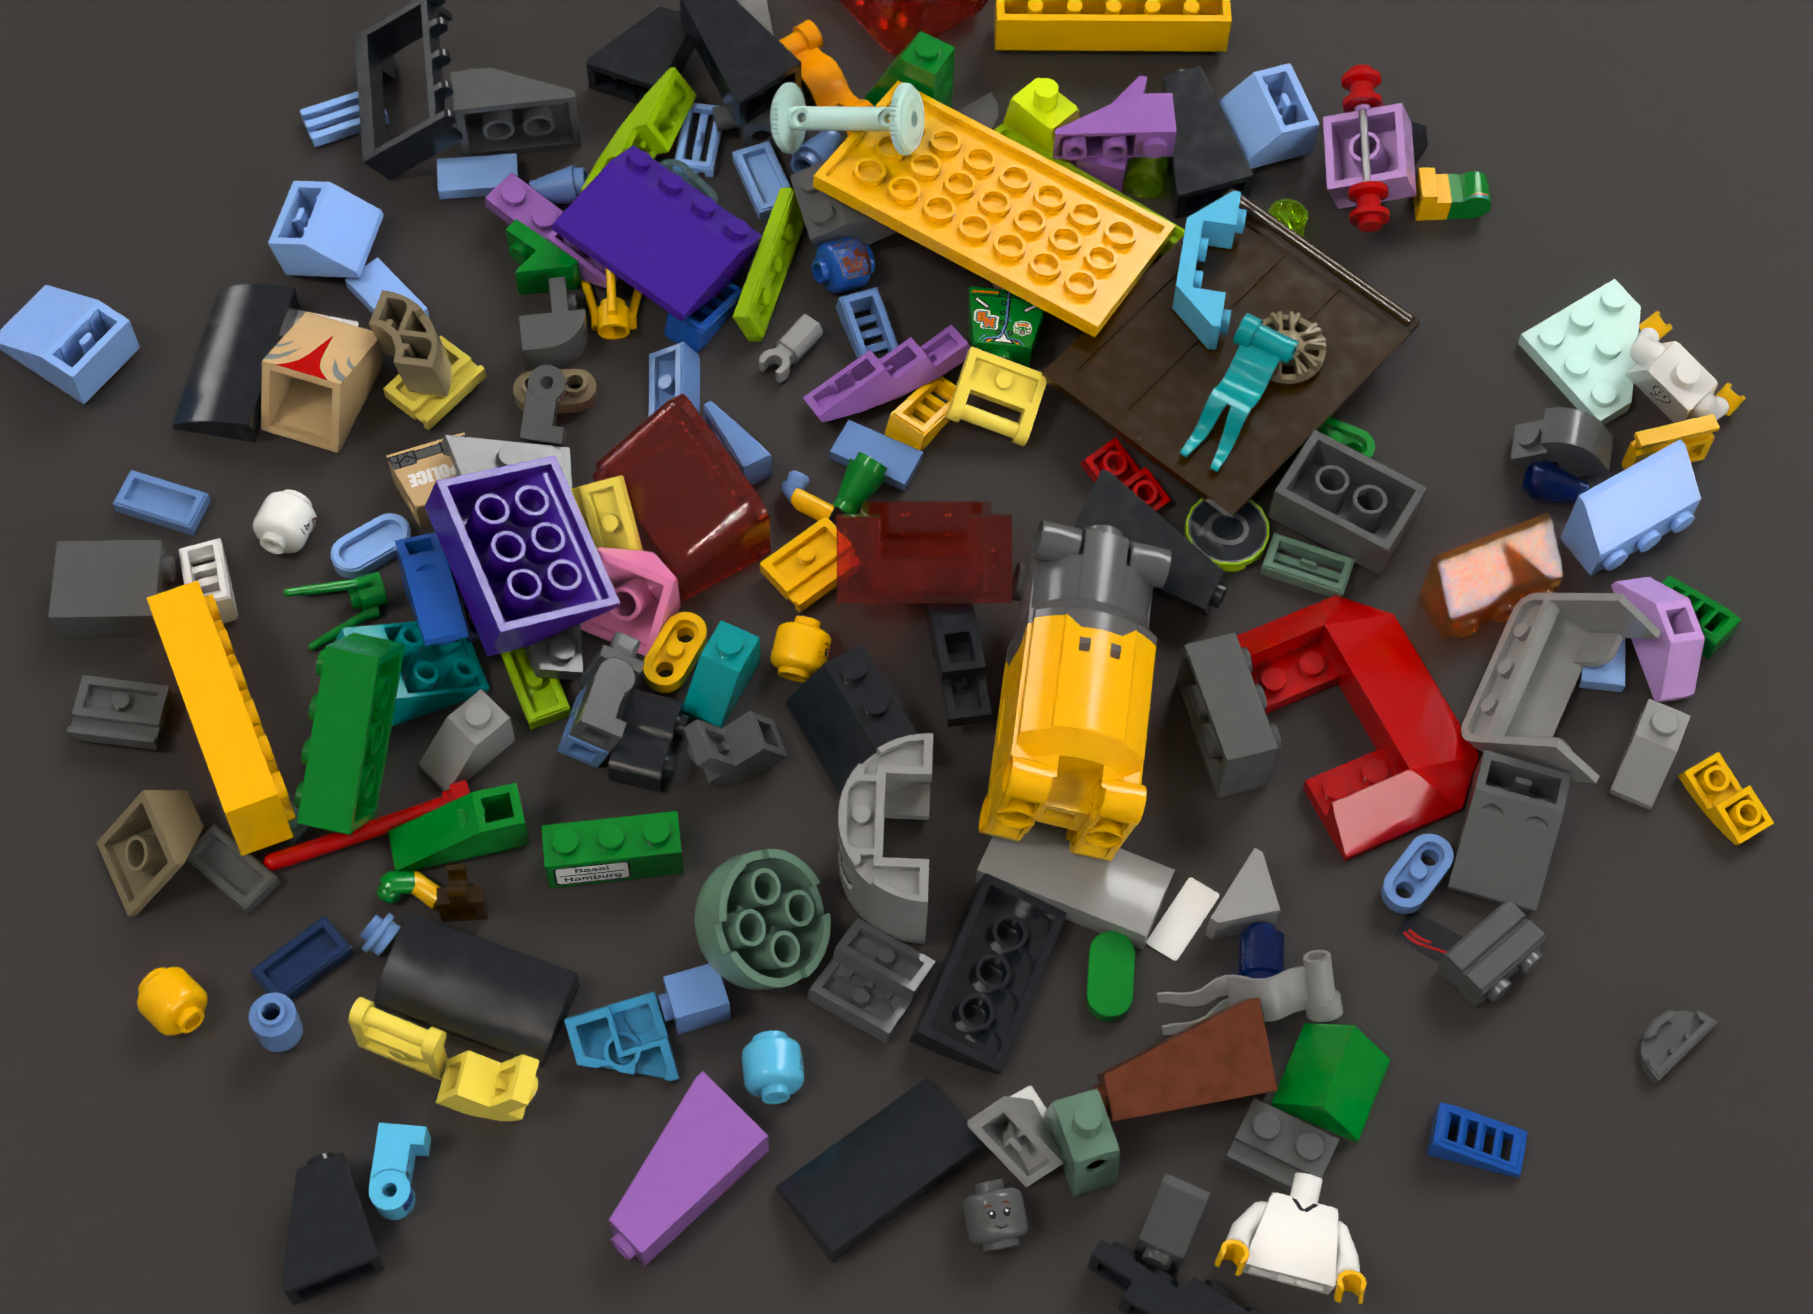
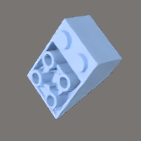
M45 285L0 329L1 351L82 404H85L140 348L129 319L97 299Z

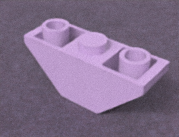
M1651 577L1616 581L1611 584L1614 593H1622L1661 631L1658 639L1631 638L1654 701L1661 703L1693 696L1705 638L1690 599Z

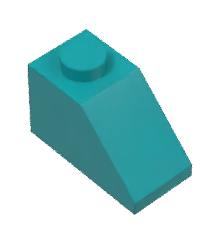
M722 620L719 622L699 657L683 705L684 715L720 728L724 727L761 662L760 637Z

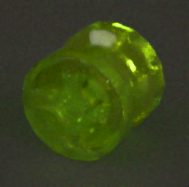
M1129 157V170L1125 173L1123 182L1125 189L1130 194L1140 198L1158 196L1162 192L1164 183L1162 177L1166 174L1167 158Z
M1281 199L1274 202L1270 206L1268 213L1304 237V229L1308 221L1306 208L1300 202L1293 199Z

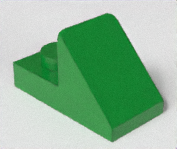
M517 219L506 228L508 252L514 261L521 265L515 272L519 294L528 295L550 292L548 278L565 277L567 290H576L581 285L578 260Z

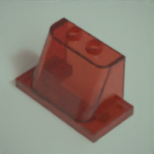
M864 501L859 514H837V603H1012V514H991V501Z

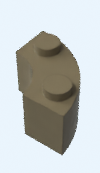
M382 290L369 325L383 352L394 356L393 363L409 392L447 396L451 383L450 360L431 320L424 313L423 309L411 299L398 293Z

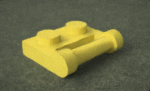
M971 347L967 352L954 395L946 413V419L957 423L961 419L1012 438V443L1024 447L1030 436L1047 383L1046 378L1042 376V372ZM969 394L1021 412L1018 423L966 404Z
M359 997L355 1001L348 1021L359 1047L442 1081L448 1059L444 1048L446 1040L445 1031L433 1026L428 1030L375 1008L373 1001L363 997Z

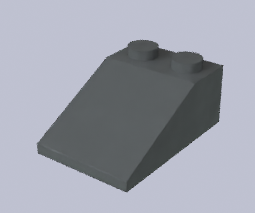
M491 67L470 68L450 72L454 91L453 104L457 128L463 134V140L460 141L463 157L518 154L582 146L575 90Z
M827 160L790 175L809 238L816 249L824 242L854 236L861 240L862 243L869 245L897 233L895 230L812 187L814 174Z

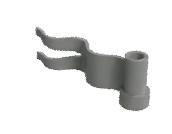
M1326 950L1309 951L1303 956L1304 966L1287 969L1268 978L1253 979L1235 974L1223 975L1193 992L1157 993L1158 1003H1171L1189 1007L1202 1006L1218 997L1228 996V998L1220 1001L1205 1016L1197 1020L1163 1025V1035H1174L1240 1000L1257 997L1260 998L1264 1022L1279 1020L1301 1010H1306L1307 1018L1314 1022L1336 1020L1342 1016L1343 1006L1341 994L1335 990L1331 954Z

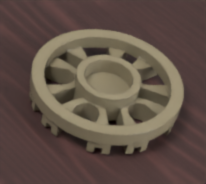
M1278 311L1277 314L1274 312L1270 313V317L1263 320V325L1267 327L1274 325L1277 332L1299 341L1298 348L1291 362L1287 365L1279 361L1270 380L1283 384H1294L1313 377L1322 367L1326 355V339L1321 334V328L1317 327L1318 324L1316 322L1312 324L1301 318V313L1294 314L1292 311L1289 312V315H1282V311ZM1283 324H1289V330H1283ZM1298 326L1304 329L1305 331L1297 332L1295 331V327ZM1306 350H1318L1319 355L1315 357L1307 353ZM1300 359H1301L1305 364H1307L1310 368L1307 369V368L1303 365V363L1300 361ZM1282 366H1294L1296 374H1282Z

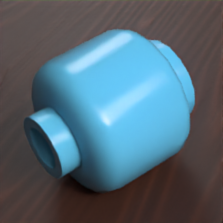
M782 1031L761 1032L756 1034L752 1041L744 1047L741 1056L743 1080L746 1090L751 1095L762 1098V1101L767 1104H780L789 1100L790 1095L802 1087L805 1078L802 1050L798 1042L788 1037L786 1033Z

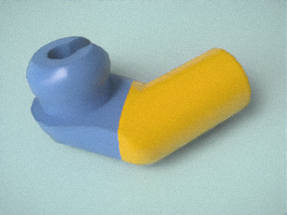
M796 470L790 471L787 480L782 481L781 490L793 507L817 521L824 516L829 518L834 505L805 491L810 481L808 476Z

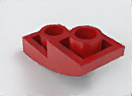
M1116 437L1080 463L1094 483L1102 469L1111 472L1154 511H1157L1171 500L1148 468L1145 466L1140 470Z

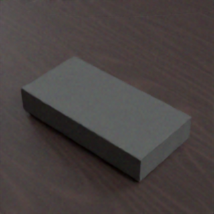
M215 824L196 840L185 861L247 915L280 884L278 877L251 854L241 856L236 842Z

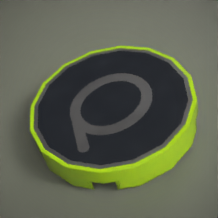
M1201 498L1192 506L1185 522L1184 531L1185 537L1222 568L1224 572H1237L1245 569L1246 565L1254 561L1256 562L1262 557L1269 540V521L1262 508L1251 499L1233 517L1229 515L1226 517Z

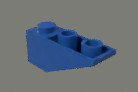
M436 533L395 540L402 585L424 645H449L457 639L469 637L451 570Z

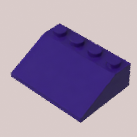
M634 145L612 159L556 219L551 228L680 321L686 319L748 271L762 237L760 233L748 226L745 221L735 217L718 205L712 198L685 182L681 176L671 172L654 160L648 153Z
M556 455L436 480L426 502L425 509L487 656L531 646L613 610L620 605L618 596Z

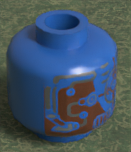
M849 236L822 243L816 251L811 269L814 279L821 283L826 290L836 294L865 286L870 279V275L874 272L875 260L867 244L862 243L861 240L854 236Z

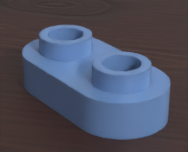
M1430 833L1422 834L1412 841L1388 872L1382 884L1381 897L1389 909L1399 914H1411L1418 911L1424 905L1452 865L1454 853L1449 842L1439 835ZM1430 857L1434 860L1435 865H1425L1421 858ZM1405 889L1410 893L1411 897L1402 898L1397 894L1396 890Z

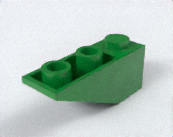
M517 783L471 792L388 831L395 871H413L530 845Z

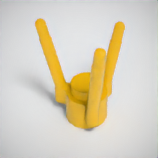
M606 268L607 298L603 299L598 307L591 283L581 279V285L591 315V329L593 331H597V334L604 339H623L630 334V329L637 328V312L642 297L641 292L634 288L628 308L623 299L616 297L615 274Z

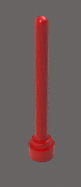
M464 779L449 784L450 789L442 791L441 797L372 819L350 835L333 832L270 853L265 856L263 865L270 871H276L387 834L389 830L471 793L468 783Z

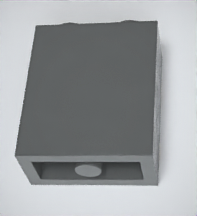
M162 540L57 541L48 618L58 638L160 636L147 597L167 591L168 582H174L176 574L175 559L173 556H168Z

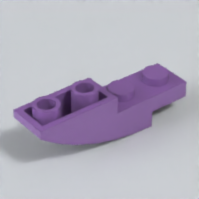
M511 172L485 197V206L510 225L516 219L578 260L580 279L606 288V268L551 229L553 223L563 211ZM615 275V281H617L620 277Z

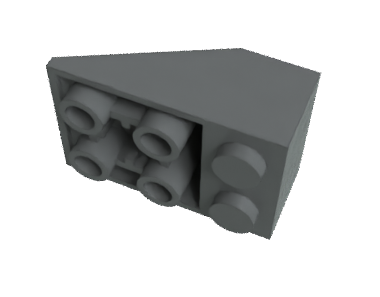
M1484 750L1473 775L1447 889L1498 904L1511 900L1520 910L1535 914L1562 821L1572 774Z

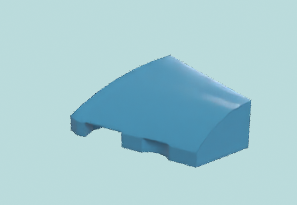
M656 991L572 1015L564 1020L577 1065L593 1068L602 1067L633 1075L636 1073L659 1077L667 1081L679 1079Z

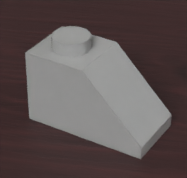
M480 689L447 716L419 762L420 769L442 791L450 789L449 784L464 779L468 781L515 742L511 718Z
M1648 699L1635 724L1609 794L1651 810L1676 756L1691 715Z

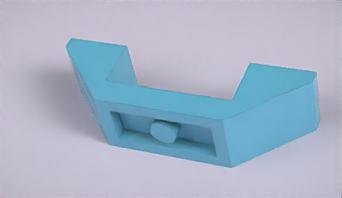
M1238 191L1228 193L1187 217L1172 309L1207 349L1212 350L1217 348L1219 334H1228L1231 310L1223 309L1226 292L1201 289L1203 271L1195 269L1197 261L1205 262L1208 246L1232 249L1234 234H1243L1247 210L1239 209L1241 192Z

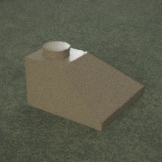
M143 790L96 842L128 917H136L184 865L204 827L187 790Z

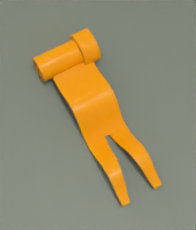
M806 20L795 26L793 33L779 40L801 61V80L809 89L816 106L874 107L868 100L858 99L853 95L838 64L820 50L823 47V38L819 29L811 20ZM845 131V132H846L847 135L849 136L853 131Z

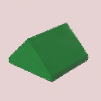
M1304 1023L1270 1106L1358 1143L1391 1059L1355 1025Z

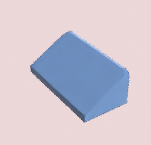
M684 342L650 353L648 424L652 427L693 426L699 424V355Z

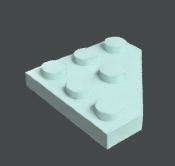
M1613 279L1522 333L1518 344L1578 410L1593 415L1603 425L1628 411L1632 402L1633 382L1625 373L1636 363L1631 357L1630 350L1638 336L1641 306Z

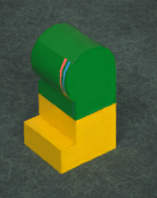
M1435 168L1418 169L1416 176L1417 196H1413L1416 221L1471 219L1483 216L1490 211L1491 197L1488 177L1485 174L1476 171L1460 175L1436 174Z

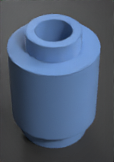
M268 993L259 997L252 1004L249 1011V1022L259 1043L265 1049L272 1052H284L293 1048L299 1042L303 1033V1023L294 1003L289 997L281 993Z

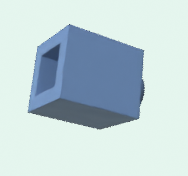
M709 964L663 977L665 993L658 995L659 1004L665 1022L674 1020L678 1035L731 1019L730 1003L722 977Z

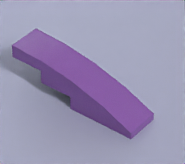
M951 324L920 347L910 337L881 359H878L871 350L867 351L808 393L803 399L822 423L860 413L902 397L941 377L964 362L967 352L971 347Z

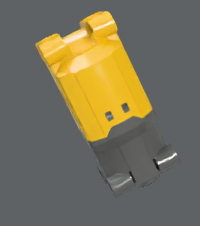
M1046 520L1040 521L1035 538L1031 541L1030 548L1028 549L1026 563H1017L1011 581L1010 599L1021 602L1017 632L1006 652L989 788L980 813L979 833L1019 842L1025 833H1028L1032 826L1035 825V822L1067 828L1066 841H1070V853L1110 862L1133 829L1139 824L1147 797L1146 786L1141 784L1157 637L1149 630L1153 586L1162 588L1166 582L1171 564V550L1135 541L1129 542V539L1119 529L1110 525H1093L1084 527L1082 530Z

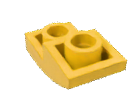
M1719 751L1678 775L1686 790L1705 815L1736 846L1774 824L1752 787L1749 785L1742 789Z

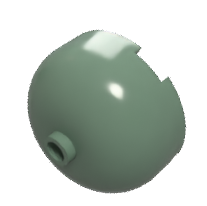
M764 849L734 856L720 864L708 876L696 901L694 927L697 942L703 956L721 977L742 988L768 990L789 986L801 978L810 976L823 959L828 946L831 919L830 913L824 914L822 900L816 887L817 884H820V881L811 868L800 858L789 852L779 849Z

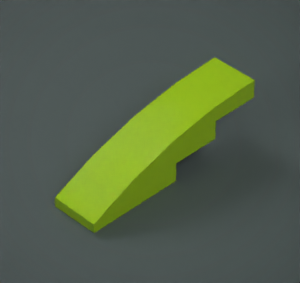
M675 67L669 68L619 127L595 163L580 190L581 192L612 159L633 145L648 153L653 159H655L657 154L669 152L697 96Z

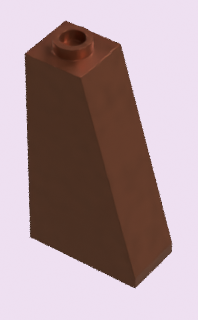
M1260 998L1240 1000L1097 1074L1099 1084L1093 1085L1092 1090L1098 1089L1109 1120L1118 1121L1277 1091Z

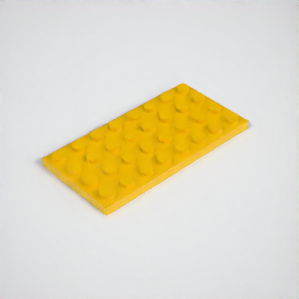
M897 81L875 107H891V99H893L892 95H894L895 88L902 82ZM921 92L919 94L924 106V131L919 146L912 154L901 155L895 150L890 135L891 131H853L814 174L812 187L1093 337L1097 336L1172 238L1176 226Z

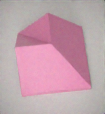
M598 547L597 551L618 596L620 605L613 610L581 623L580 630L610 642L616 631L622 632L638 639L641 643L637 653L646 656L666 621L674 614H677L681 607L678 580L654 552Z

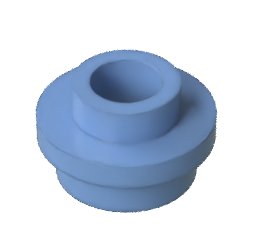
M390 912L384 919L376 914L359 935L366 941L361 947L364 952L367 953L368 950H371L379 956L401 928V926L393 921L395 916Z

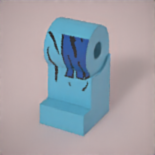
M379 1123L370 1175L369 1197L378 1214L385 1219L399 1220L406 1217L413 1210L416 1200L411 1183L416 1156L429 1157L432 1138L426 1126Z

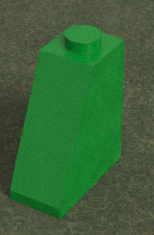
M920 31L884 70L865 96V100L876 106L893 85L900 81L912 84L917 91L952 108L955 47Z

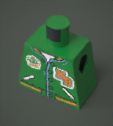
M970 286L968 302L970 347L1030 368L1044 325L1046 311L1007 290Z

